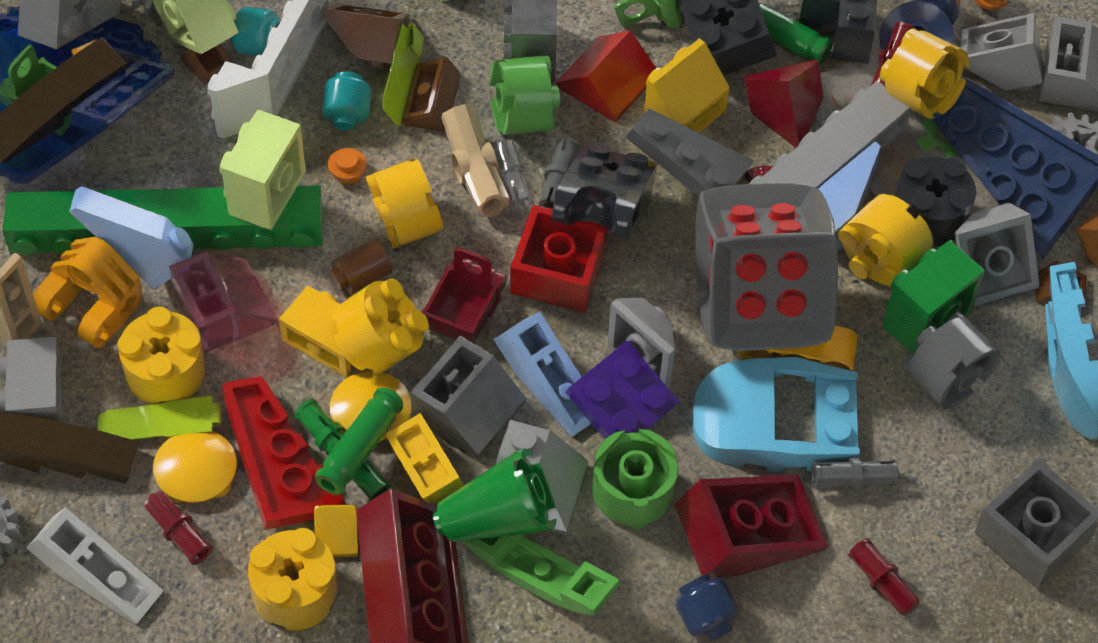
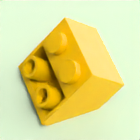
M700 38L688 48H681L675 54L673 60L663 68H656L647 78L644 114L650 108L700 133L727 110L730 87L706 43Z

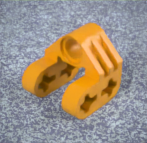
M98 237L77 239L71 244L72 250L65 251L60 256L62 261L55 262L50 267L51 273L38 286L33 296L39 315L52 321L68 307L83 289L97 294L99 300L83 317L77 332L79 339L94 348H101L136 310L142 298V287L137 273L107 242Z

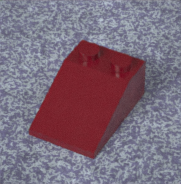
M799 474L700 479L674 504L701 576L709 574L710 578L739 576L822 552L829 547Z

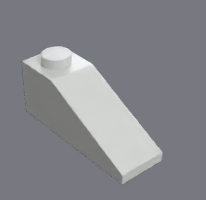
M66 507L54 515L27 546L31 553L57 575L133 624H137L164 591Z

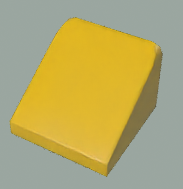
M356 505L315 506L314 508L315 536L320 538L329 547L333 557H358Z

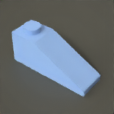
M877 142L871 144L818 188L823 193L832 213L838 251L843 249L838 233L861 211L876 173L881 148Z
M81 186L75 190L69 212L96 237L107 242L137 275L154 290L189 266L194 243L184 229L176 227L164 216Z
M541 312L525 318L493 339L514 373L571 437L591 424L565 393L570 386L581 378V375Z

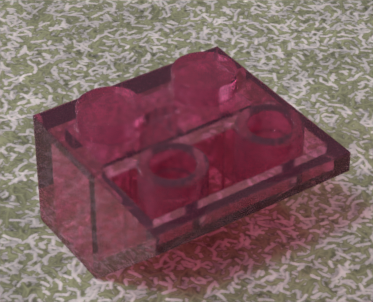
M204 252L169 266L174 293L186 317L197 327L204 353L278 324V319L247 259Z

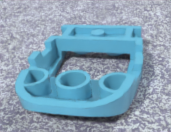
M1075 262L1050 266V294L1052 301L1045 304L1048 366L1060 406L1073 428L1086 438L1098 439V360H1089L1086 344L1094 342L1091 323L1082 324L1081 308L1085 307V300L1082 289H1079Z
M799 357L748 359L723 364L711 371L703 379L696 391L693 403V433L696 443L708 457L720 463L742 468L746 463L766 467V472L783 473L784 468L806 467V471H811L813 462L825 463L859 458L857 372ZM783 374L805 377L806 382L814 383L815 443L775 440L774 377H783Z

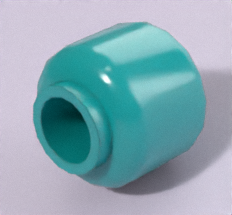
M245 7L240 9L236 13V20H234L239 33L230 38L238 53L251 56L262 55L267 47L269 33L273 27L277 28L281 22L280 17L275 11L266 8Z
M338 72L334 74L333 78L327 80L323 87L321 113L324 118L332 122L334 128L345 131L354 130L356 125L366 122L369 118L372 89L370 85L363 80L361 75L354 72Z

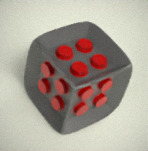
M797 183L730 185L701 192L696 212V277L699 290V311L709 342L715 347L730 350H768L808 347L830 341L834 331L837 309L838 252L834 220L823 193L816 187Z

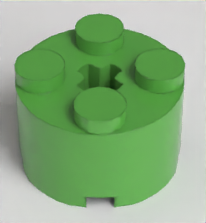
M549 56L493 61L490 69L489 87L495 86V99H490L493 120L499 133L514 135L545 132L554 129L553 109L560 107V93L557 85L551 86L552 68Z
M639 429L638 433H625V430L606 438L596 452L592 484V497L601 512L611 520L627 525L634 530L643 529L648 524L663 517L672 506L676 491L678 465L673 447L659 434Z

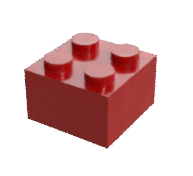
M532 205L510 267V294L586 313L607 251L608 229L603 225L587 221L575 222L571 226L551 222L552 209Z

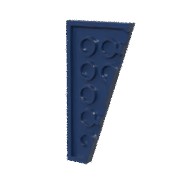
M961 75V78L965 79L966 83L959 98L943 115L938 112L932 114L934 118H931V120L999 206L1010 203L1031 214L1035 251L1043 260L1097 189L1098 155Z

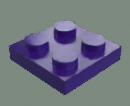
M628 340L565 391L604 439L625 430V433H638L639 429L647 430L679 403L678 399Z

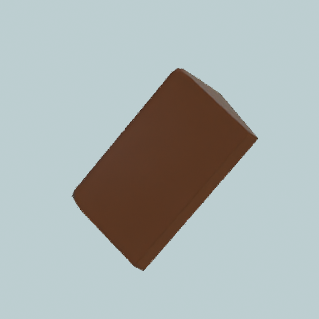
M448 57L416 64L402 118L404 126L445 131L441 118L442 113L453 107L461 77L459 70Z

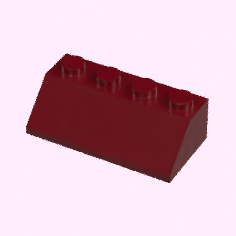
M392 489L356 510L370 643H469L456 542H451L446 536L442 537L438 533L433 519L434 512H437V505Z

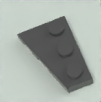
M650 108L625 137L698 197L701 192L708 189L736 185L754 161Z

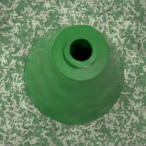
M526 448L514 452L438 502L437 512L433 514L434 524L438 533L442 537L446 536L451 542L541 533L554 529L556 518L549 520L548 510L555 508L554 498L540 463L531 465L527 459V456L533 453Z

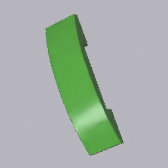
M522 535L462 541L474 554L517 585L546 601L577 613L596 615L621 585L620 579L585 561L580 567Z

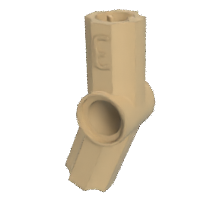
M463 104L452 107L450 110L442 113L441 118L453 151L451 158L457 180L461 185H466L478 214H483L487 217L499 215L504 208L509 206V196L498 174V163L490 142L485 141L474 105Z

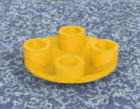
M364 371L351 375L343 380L332 394L330 400L331 418L334 422L341 423L346 432L367 401L373 398L375 390L386 387L395 391L401 397L404 406L402 411L396 414L395 421L387 431L389 432L410 419L411 397L405 385L394 376L384 372L379 375H373L374 371ZM384 435L380 441L386 440L387 437Z
M213 431L170 437L159 448L153 464L154 477L158 486L174 503H199L215 497L225 496L231 489V482L237 470V459L232 445L223 436Z

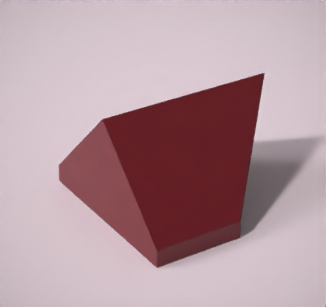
M817 60L744 76L750 112L795 148L798 147L803 137L808 134L824 98Z

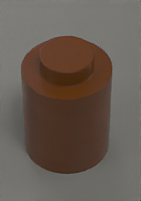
M372 238L332 260V270L329 271V277L339 292L345 291L347 294L353 295L372 282L392 273V265L382 245Z

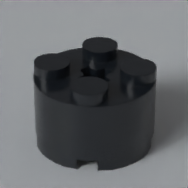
M933 156L911 159L906 163L899 177L895 197L910 205L906 211L914 219L919 215L924 219L931 231L933 246H943L949 240L952 242L956 240L955 232L970 217L976 198V185L962 160L954 157L948 159Z

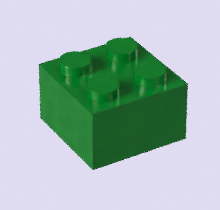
M951 240L939 249L931 248L923 255L916 267L910 271L907 269L901 271L892 281V293L885 305L887 311L882 327L914 355L919 348L916 340L926 328L934 326L938 329L958 312H961L965 317L971 314L985 270Z

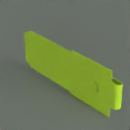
M403 23L401 24L393 54L394 59L383 96V110L397 127L402 123L416 64H419L423 51L424 36L413 23L409 24L407 28Z
M213 395L171 400L160 404L107 410L98 415L97 430L132 440L212 432V427L221 425V404L213 403Z

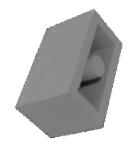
M57 337L7 340V356L0 357L1 379L6 381V391L0 392V412L62 422L63 356Z

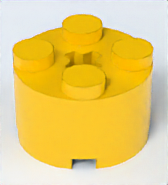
M910 29L905 33L902 43L892 59L887 60L882 66L880 79L885 81V89L888 94L909 106L911 110L931 119L934 118L932 114L936 112L942 115L946 113L959 98L966 83V80L961 78L963 66L969 69V56L965 50L931 33Z
M418 159L407 160L365 177L373 197L374 207L380 221L383 220L384 229L392 249L444 230L438 206L434 203L431 187Z
M881 194L870 201L839 231V240L842 242L843 248L850 259L848 263L849 268L858 278L866 279L869 277L880 284L891 287L892 281L901 271L905 269L912 270L919 264L923 255L932 248L933 238L927 223L920 215L914 219L906 211L910 205L905 201L892 195Z
M389 278L386 281L372 282L338 305L331 316V323L335 320L337 322L338 332L333 336L343 356L355 368L361 371L366 368L373 370V375H379L416 352L423 343L424 332L429 329L426 316L415 308L411 300L404 294L402 285L393 278Z
M154 307L147 314L131 322L118 340L119 355L128 387L140 400L149 404H159V401L187 399L202 385L205 376V357L201 337L197 327L185 316L171 312L165 307Z
M299 528L279 532L269 536L251 550L248 564V579L255 609L263 620L271 625L274 623L284 626L286 630L298 631L313 627L326 618L338 592L335 562L329 547L320 538L315 536L313 531Z

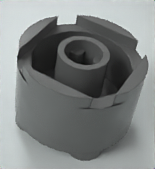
M958 312L938 329L930 326L918 336L916 344L919 348L905 362L903 370L937 404L944 409H950L962 403L974 393L970 386L978 378L985 382L991 376L1001 359V353L961 312Z

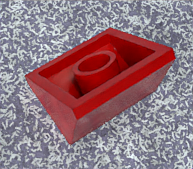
M629 30L599 36L556 81V85L560 90L616 123L646 90L647 78L656 69V66L632 31Z

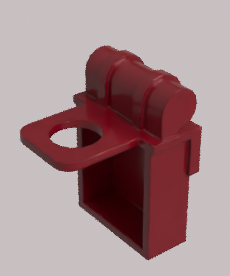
M456 248L451 265L445 266V272L422 312L428 320L429 330L455 340L462 336L474 344L487 318L492 317L501 300V292L505 288L508 275L498 272V269L493 268L488 258L463 248Z

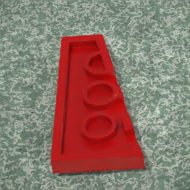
M262 376L222 383L221 393L264 530L314 520L315 506L347 505L341 494H330L317 484L315 473L323 467L321 464H316L307 450L308 444L300 432H295L287 420L288 414Z

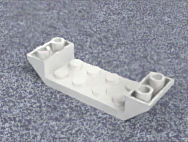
M332 0L287 1L279 26L277 28L273 27L270 31L267 47L262 55L256 56L252 69L225 61L218 75L214 74L211 77L207 93L208 96H211V117L215 120L218 137L227 138L238 134L242 125L245 122H250L257 109L275 116L278 115L328 23L324 17V9L332 6Z

